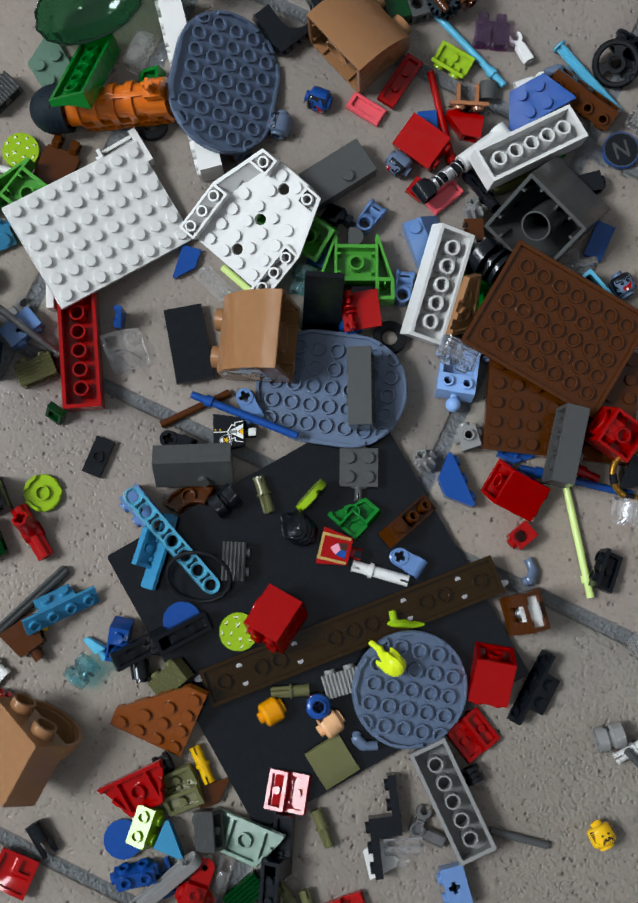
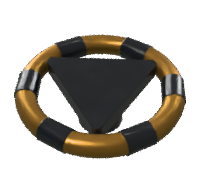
M634 453L627 463L620 486L616 470L621 461L612 460L609 468V480L613 490L624 500L638 502V495L622 490L638 486L637 455Z

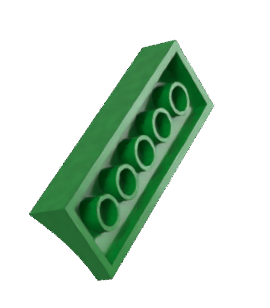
M114 35L80 43L48 100L51 107L77 106L92 109L121 52Z

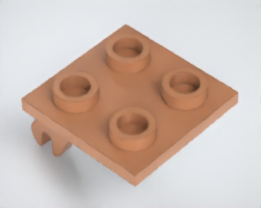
M457 82L456 100H450L448 107L461 111L465 108H471L470 112H482L489 106V102L479 101L480 84H475L474 101L461 100V83Z

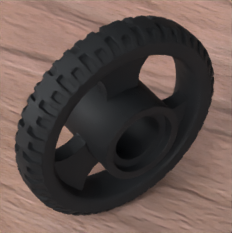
M614 38L598 47L592 60L593 74L598 82L605 87L616 89L625 87L635 80L638 76V48L631 41L623 38ZM613 46L615 53L607 59V63L600 64L601 54L608 47ZM626 48L630 49L634 55V68L626 66L627 61L623 56ZM614 58H619L622 61L619 69H614L611 65ZM607 71L612 73L621 72L624 80L612 82L603 76Z

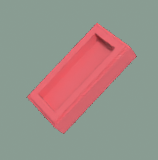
M356 91L346 105L347 110L376 128L387 113L386 109Z
M453 179L449 183L446 182L445 186H441L437 191V195L425 205L434 216H437L464 194V190Z

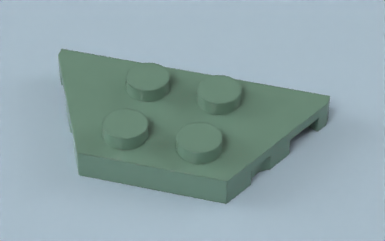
M48 31L27 64L40 85L44 87L49 84H57L70 61L52 33Z
M220 806L216 807V809L223 810L225 849L220 852L250 866H259L261 860L267 857L286 838V835Z

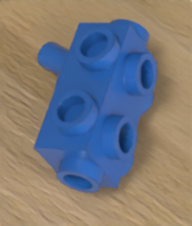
M142 858L134 863H121L119 866L114 867V872L110 873L111 884L116 886L117 892L144 886L148 887L151 884L157 883V874H160L158 862H154L153 858Z

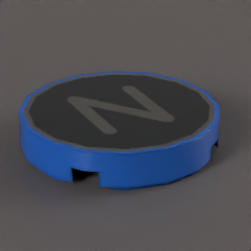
M615 132L609 135L601 149L605 163L618 170L631 167L638 159V142L636 138L626 132Z

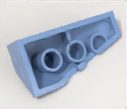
M437 216L418 217L402 224L401 230L417 271H419L432 224L439 223Z

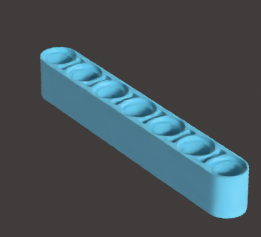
M131 487L124 491L123 500L173 557L180 554L183 550L193 551L141 490ZM130 491H135L138 495L137 500L134 502L128 499ZM147 505L151 512L147 517H144L141 514V508ZM158 520L163 523L161 531L154 529V523ZM171 535H174L176 538V543L173 546L167 544V538ZM197 554L189 555L184 561L180 558L176 560L201 590L209 594H214L219 590V580ZM195 565H200L202 569L198 575L193 574V567ZM212 579L214 586L212 589L207 590L205 584L207 580Z

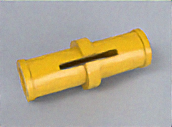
M201 744L189 748L196 764L194 767L196 770L198 769L204 786L216 781L209 767V759L206 760Z

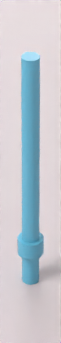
M435 15L434 18L469 55L476 58L475 61L485 71V75L489 79L492 78L498 82V85L503 88L506 85V81L497 73L498 70L493 65L490 66L447 20H443V17L438 19Z

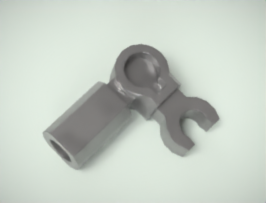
M419 804L416 809L417 817H414L409 825L410 834L416 838L422 836L424 841L442 848L446 835L429 827L424 829L426 825L425 820L431 816L432 810L428 809V812L423 815L421 813L422 805Z

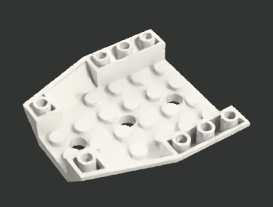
M262 148L215 180L179 228L192 239L199 240L249 283L252 286L250 289H275L301 256L321 197L312 186L285 163ZM283 184L289 186V192L286 195L280 192V187ZM260 214H263L266 218L263 225H259L257 222V217ZM236 244H240L243 248L242 253L239 255L234 251Z

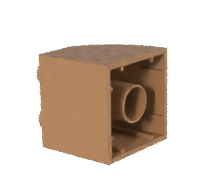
M323 0L306 14L309 41L356 92L362 94L409 50L410 37L408 35L412 32L411 28L400 15L397 14L391 18L383 9L386 6L385 0Z

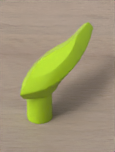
M396 610L389 611L390 621L387 625L391 627L417 628L425 626V623L418 621L398 620Z

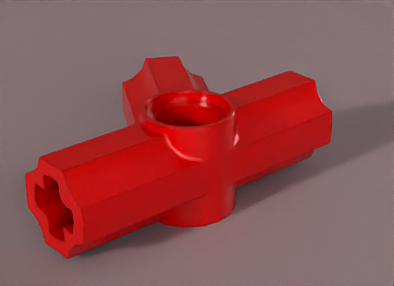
M24 503L15 507L11 511L13 515L11 521L20 531L25 542L31 546L37 559L42 561L52 556L54 551L45 537V531L39 521L34 518L27 504Z

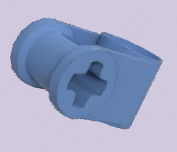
M373 198L368 202L356 221V227L363 232V236L371 233L374 227L383 219L388 209L381 207ZM366 222L369 224V227L363 228L360 226V223Z
M396 269L394 303L399 307H405L409 304L415 271L405 272ZM399 293L406 294L407 298L402 300L399 299L397 295Z
M248 388L238 390L236 399L241 410L264 419L265 416L251 390ZM245 392L246 395H250L247 402L244 400L240 401L241 393ZM245 420L248 426L254 424L250 421Z
M395 548L389 555L392 564L415 579H419L428 564L427 561L404 548ZM401 552L403 560L396 561L395 553Z

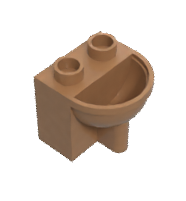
M16 693L14 697H0V805L2 808L35 806L58 762L64 760L73 750L77 749L83 738L81 728L67 713L54 705L33 699L24 693Z

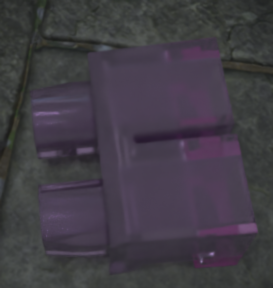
M480 12L474 27L472 47L474 49L488 50L490 45L491 51L506 52L509 46L510 23H507V15L497 14L496 21H489L490 14L488 12Z

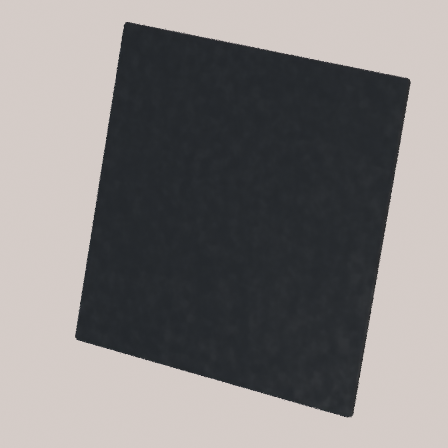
M391 433L381 440L365 446L366 448L379 449L378 487L363 489V498H367L380 509L382 514L356 542L353 540L352 547L363 549L359 562L374 563V566L406 575L408 574L391 563L389 555L393 549L404 548L427 561L428 564L419 579L410 576L407 587L374 577L370 579L367 578V575L351 572L352 562L355 559L349 558L347 566L316 564L324 527L348 536L327 514L331 511L335 512L343 509V506L348 504H355L357 501H355V489L339 487L340 448L310 443L302 445L232 485L231 488L243 503L235 509L230 508V513L223 519L219 517L209 503L206 506L198 504L178 516L175 530L193 551L209 552L222 559L223 541L247 542V546L251 547L250 558H246V566L250 567L249 578H245V582L232 581L231 589L223 598L211 603L200 604L187 601L176 595L168 586L165 577L167 565L173 559V556L168 551L155 590L152 591L141 587L146 568L131 564L139 538L108 556L110 564L148 633L159 627H164V613L174 603L181 601L190 602L200 612L205 611L212 629L162 656L164 662L171 658L175 660L182 657L187 666L190 667L194 676L184 685L192 683L205 689L203 682L194 681L195 677L199 675V670L264 645L262 642L260 644L255 642L249 649L244 651L230 650L222 643L219 636V628L222 621L230 614L241 612L249 615L254 603L263 594L269 583L303 602L308 617L299 629L302 630L466 565L435 510L391 549L378 535L379 532L423 494L427 497ZM265 475L268 490L271 491L270 496L275 509L274 512L264 514L260 499L256 496L258 493L253 481L254 477ZM322 479L326 482L325 488L320 490L317 498L302 511L314 521L318 528L316 540L304 547L296 546L282 535L281 515L286 512L299 511L295 508L298 502L318 480ZM172 535L170 546L176 543L174 535ZM401 552L395 553L396 561L403 560ZM197 554L220 582V588L214 594L201 590L180 564L175 561L170 568L169 576L172 585L180 593L200 600L212 599L222 594L227 588L228 581L221 580L222 565L213 558ZM185 555L180 559L184 561L189 557V555ZM200 565L193 567L194 575L201 573ZM212 579L207 580L205 584L207 590L212 589L214 586ZM487 599L425 623V626L410 629L431 633L448 643L462 661L465 674L467 675L468 686L476 641L514 648L517 662L514 682L528 674V669ZM371 646L212 708L207 695L197 722L252 821L267 827L274 823V814L278 812L264 809L270 768L312 775L308 802L399 750L378 741L377 751L359 750L351 741L354 731L362 732V737L366 741H375L377 739L359 721L354 710L352 693L330 699L331 709L334 711L337 709L346 721L344 723L345 728L339 735L360 770L326 790L304 754L328 739L326 735L322 737L315 728L318 726L316 719L311 718L307 714L306 701L309 696L292 697V699L290 697L280 698L287 712H285V718L272 727H269L266 723L261 724L256 716L259 713L258 705L271 697L270 689L272 686H286L289 683L291 685L309 683L310 696L314 693L326 695L321 679L324 671L332 668L339 671L343 669V665L354 663L355 666L358 665L362 656ZM468 694L463 712L476 705L468 701Z

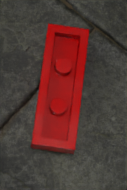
M407 53L377 97V100L393 110L423 66V62Z

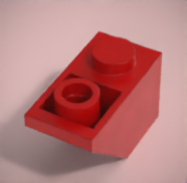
M447 109L446 122L460 141L476 143L480 140L484 116L477 112L465 113L459 109Z

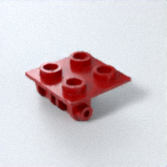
M377 288L354 293L351 290L344 291L342 301L344 332L382 326Z

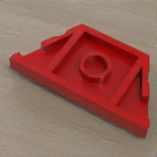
M162 758L109 782L101 786L97 791L101 795L103 793L112 799L111 803L120 807L130 817L135 816L137 807L140 804L149 808L162 804L166 800Z

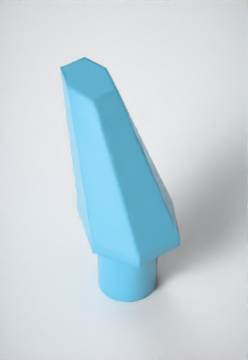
M90 636L82 639L94 654L98 653L101 660H105L106 645Z

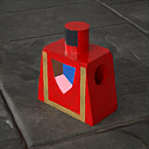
M324 527L316 564L347 566L349 558L360 561L363 549L352 547L353 538Z

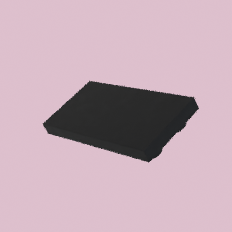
M306 270L302 330L319 329L340 332L339 325L341 323L345 274Z
M201 303L164 310L177 385L215 378L210 362V349Z

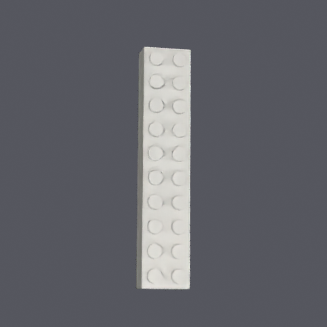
M155 0L154 3L171 66L178 36L187 22L181 0ZM188 136L198 177L202 176L203 182L223 176L224 171L220 154L203 148Z

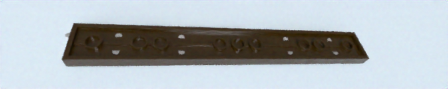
M491 555L299 630L283 654L271 652L266 648L267 645L264 644L199 670V675L195 677L194 681L203 682L205 690L209 691L208 698L212 708L370 646V641L377 642L391 633L412 629L394 628L387 625L390 621L389 611L396 610L398 620L406 619L428 623L505 592L504 587L508 584V581L500 580Z

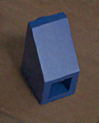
M115 615L109 628L105 661L112 662L109 653L130 643L134 619Z

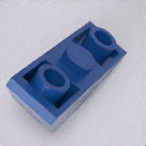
M452 452L446 455L438 475V485L444 498L467 507H472L475 505L474 501H476L475 494L472 490L469 491L466 485L468 479L465 473H461L458 467L460 466V461L457 455L453 456Z

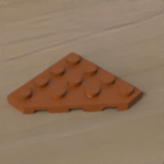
M190 683L179 689L174 690L173 688L152 697L147 696L137 699L129 704H120L115 709L110 725L181 757L209 691Z

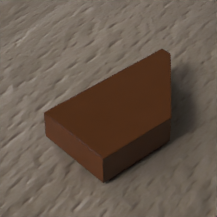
M228 777L209 783L206 786H201L205 803L199 805L200 809L220 801L228 784Z

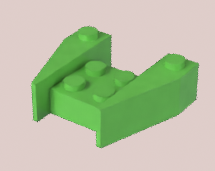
M29 157L0 175V211L7 203L10 204L47 185L31 173L37 165Z
M334 234L321 272L345 274L344 285H375V289L377 288L379 305L394 306L395 280L379 234H375V244H337V234Z

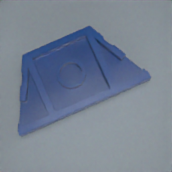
M542 73L510 91L509 130L512 132L558 110L577 98L552 78Z

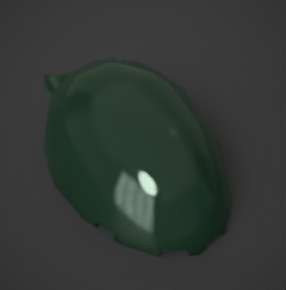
M38 0L34 11L35 29L51 43L63 46L89 44L114 35L129 24L141 9L144 0Z

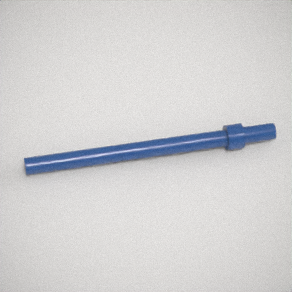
M194 391L191 393V399L203 403L206 407L217 408L290 438H298L299 432L217 401L215 397L210 395L205 396Z
M520 464L519 470L541 479L544 468L538 466L534 468ZM576 478L575 485L617 495L611 485ZM622 489L625 492L633 494L632 490Z

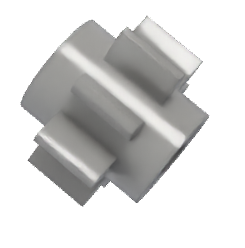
M478 197L467 200V207H463L464 215L467 216V219L483 218L484 212L488 211L487 206L482 204Z
M428 448L426 450L420 449L414 455L415 462L413 465L422 473L424 471H432L436 466L435 459L437 456Z

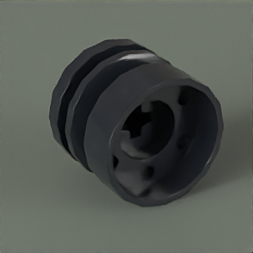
M488 237L472 252L467 262V268L473 273L482 275V281L491 287L510 256L511 251L507 248L503 249V245L494 237Z

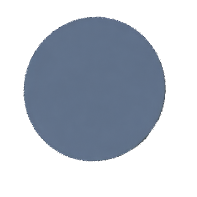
M419 630L398 631L378 640L376 643L382 645L386 652H390L391 647L400 653L406 661V670L400 676H390L377 666L376 660L380 662L381 660L373 647H370L365 652L357 665L352 682V702L356 715L363 727L378 741L398 749L422 748L444 737L453 725L458 722L467 701V675L459 655L441 638Z

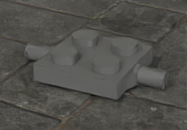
M366 447L340 448L339 487L355 489V501H358V493L359 500L363 499V489L378 487L379 449Z

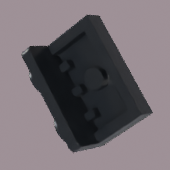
M609 548L600 549L595 555L596 562L594 569L589 574L590 581L588 585L607 594H612L623 557L612 553Z

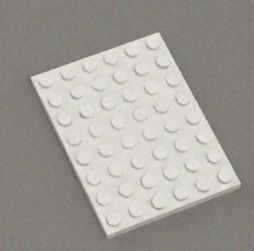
M136 141L2 207V212L62 310L180 248L182 245L193 241L190 236L179 228L183 223V219L149 162H146L145 156Z

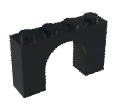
M306 0L310 11L323 1ZM269 4L252 18L266 40H269L278 56L281 54L287 55L294 49L293 45L297 42L300 45L308 39L307 24L299 28L285 25Z

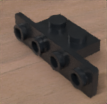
M543 649L540 651L510 709L507 719L520 726L529 709L541 715L544 714L560 683V680L548 674L556 658L554 654Z

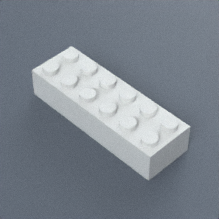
M570 104L474 149L469 161L486 190L489 191L545 164L556 156L559 157L582 146L589 135Z
M445 223L432 224L400 334L431 345L443 346L445 333L475 235Z

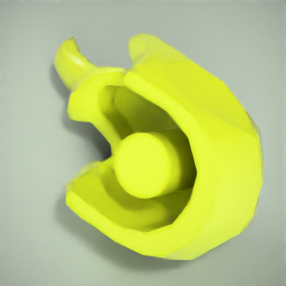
M374 641L369 642V645L376 650L381 662L376 660V664L383 672L393 677L400 676L405 672L406 661L398 651L390 647V652H386L382 645H378Z

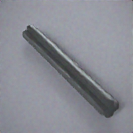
M63 565L58 568L0 622V634L14 625L34 606L33 600L48 594L70 573L68 568Z

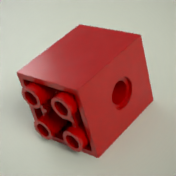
M602 406L586 429L584 441L609 459L628 463L638 449V421L619 407Z
M269 583L263 594L254 603L251 612L243 624L247 629L246 632L250 634V639L258 644L260 642L266 644V648L273 653L279 652L283 654L308 617L303 602Z

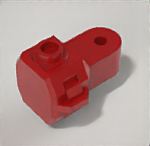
M201 858V865L192 873L190 880L177 886L174 895L177 903L215 902V898L210 890L215 873V866L212 860Z

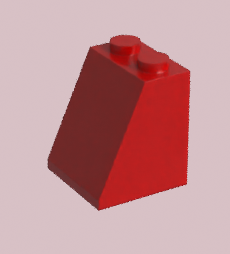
M499 458L480 491L494 504L531 522L538 514L542 503L548 498L551 489Z
M475 642L468 686L469 702L477 705H492L495 708H508L517 669L514 648Z

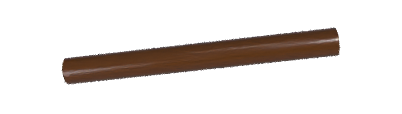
M227 389L213 397L217 401H222L230 397L231 393ZM200 402L159 422L162 428L207 407Z

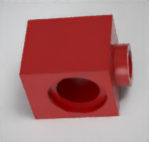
M524 520L506 535L508 538L506 542L513 550L515 548L521 550L538 534ZM518 531L523 532L525 535L523 542H519L516 539Z

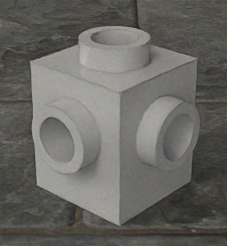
M469 421L461 423L454 431L453 439L455 445H459L461 453L482 445L480 438H482L481 430L479 427H476L475 423L469 424Z

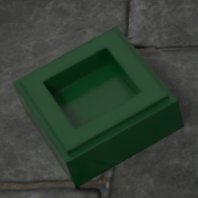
M51 401L47 405L45 416L61 426L65 422L67 412Z

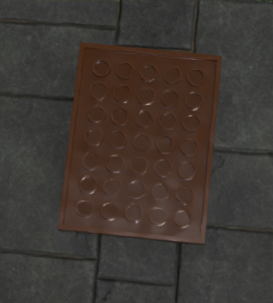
M519 239L460 342L562 402L591 408L589 417L594 419L638 345V309Z
M633 352L602 406L619 407L636 419L638 353ZM489 359L481 450L546 457L556 408L566 403ZM590 417L588 418L587 428L593 420ZM583 442L582 452L584 456L582 461L611 464V459L587 442ZM619 462L618 465L627 466V463Z

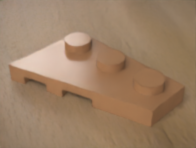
M474 273L463 277L445 335L455 336L465 333L478 310L482 275Z

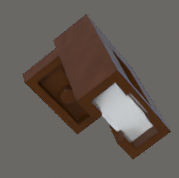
M539 587L499 598L509 636L534 634L551 628Z

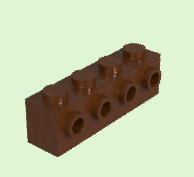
M564 66L558 68L552 77L554 81L576 96L577 99L569 103L570 106L578 111V115L581 118L589 119L593 122V126L600 131L604 130L606 132L622 111L620 107Z

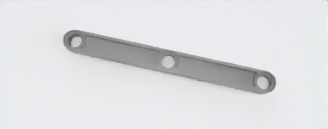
M194 851L188 853L157 879V883L148 886L129 903H157L196 871L201 865L202 859Z

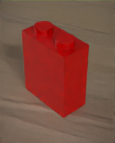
M414 112L392 142V145L396 150H402L416 164L430 173L432 169L435 170L441 162L439 159L442 155L450 151L452 140L451 137Z

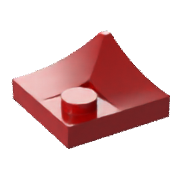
M4 846L0 853V891L23 901L40 861Z

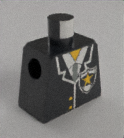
M213 414L214 443H231V449L233 450L246 447L245 438L257 437L256 426L245 427V419Z

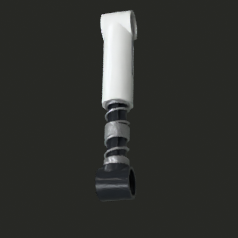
M504 122L499 123L486 136L456 156L455 162H451L450 166L444 167L437 175H433L429 179H421L412 187L411 191L423 205L428 203L437 195L440 186H445L446 182L449 183L455 179L458 173H466L473 168L469 158L474 149L511 131Z

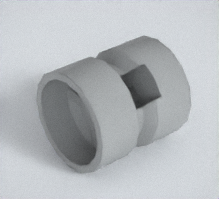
M619 721L608 724L607 728L604 726L592 728L594 743L599 753L611 751L612 747L615 749L627 747L626 734Z

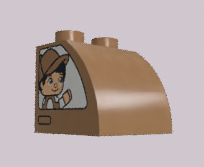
M249 289L236 291L224 296L223 308H217L214 315L216 331H221L219 346L214 345L211 349L210 362L212 368H216L217 373L227 380L293 383L300 317L298 305L283 289Z

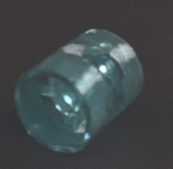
M304 264L293 265L292 277L294 279L290 282L289 292L294 295L304 296L306 270L317 271V269Z
M81 652L74 660L75 665H70L63 675L71 684L83 690L90 682L89 677H94L101 668L93 659Z

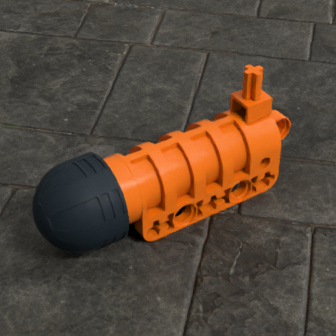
M167 76L157 78L145 77L143 82L137 83L135 80L125 81L123 85H119L116 82L107 83L106 87H102L92 109L77 106L51 107L48 100L57 84H49L40 88L34 93L30 101V115L35 125L42 131L54 135L74 133L77 126H82L91 132L175 122V117L168 100Z

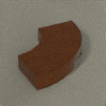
M212 486L180 488L173 492L164 501L163 505L181 514L191 505L200 504L206 506L208 504L207 499L214 494L216 489Z

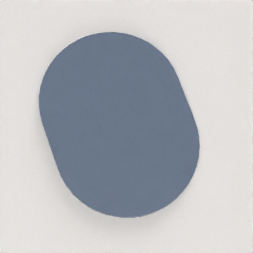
M224 10L200 13L191 19L181 30L175 46L167 92L169 104L176 121L194 142L215 153L236 155L254 148L269 132V121L271 114L275 111L279 91L280 68L279 64H277L272 45L259 32L260 29L246 18Z
M309 329L298 331L294 382L256 381V396L266 420L299 432L297 439H290L338 448H360L381 440L397 425L406 407L408 384L404 369L397 356L380 341L359 334ZM371 346L375 354L376 430L353 431L348 425L347 347Z

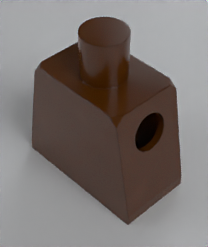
M29 613V614H28L27 616H25L24 618H26V617H28V616H31V615H33L34 613ZM19 620L0 634V638L20 658L30 654L34 661L38 662L46 656L40 648L41 645L47 642L42 630L28 636L22 621Z

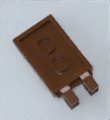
M54 135L52 143L45 146L33 174L48 185L78 170L81 163L79 153L82 145H80V142L72 140L69 151H65L62 149L65 142L63 135Z

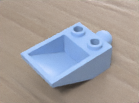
M445 336L434 397L447 399L445 403L446 409L449 412H456L460 409V401L471 403L475 396L480 353L460 342L459 338Z

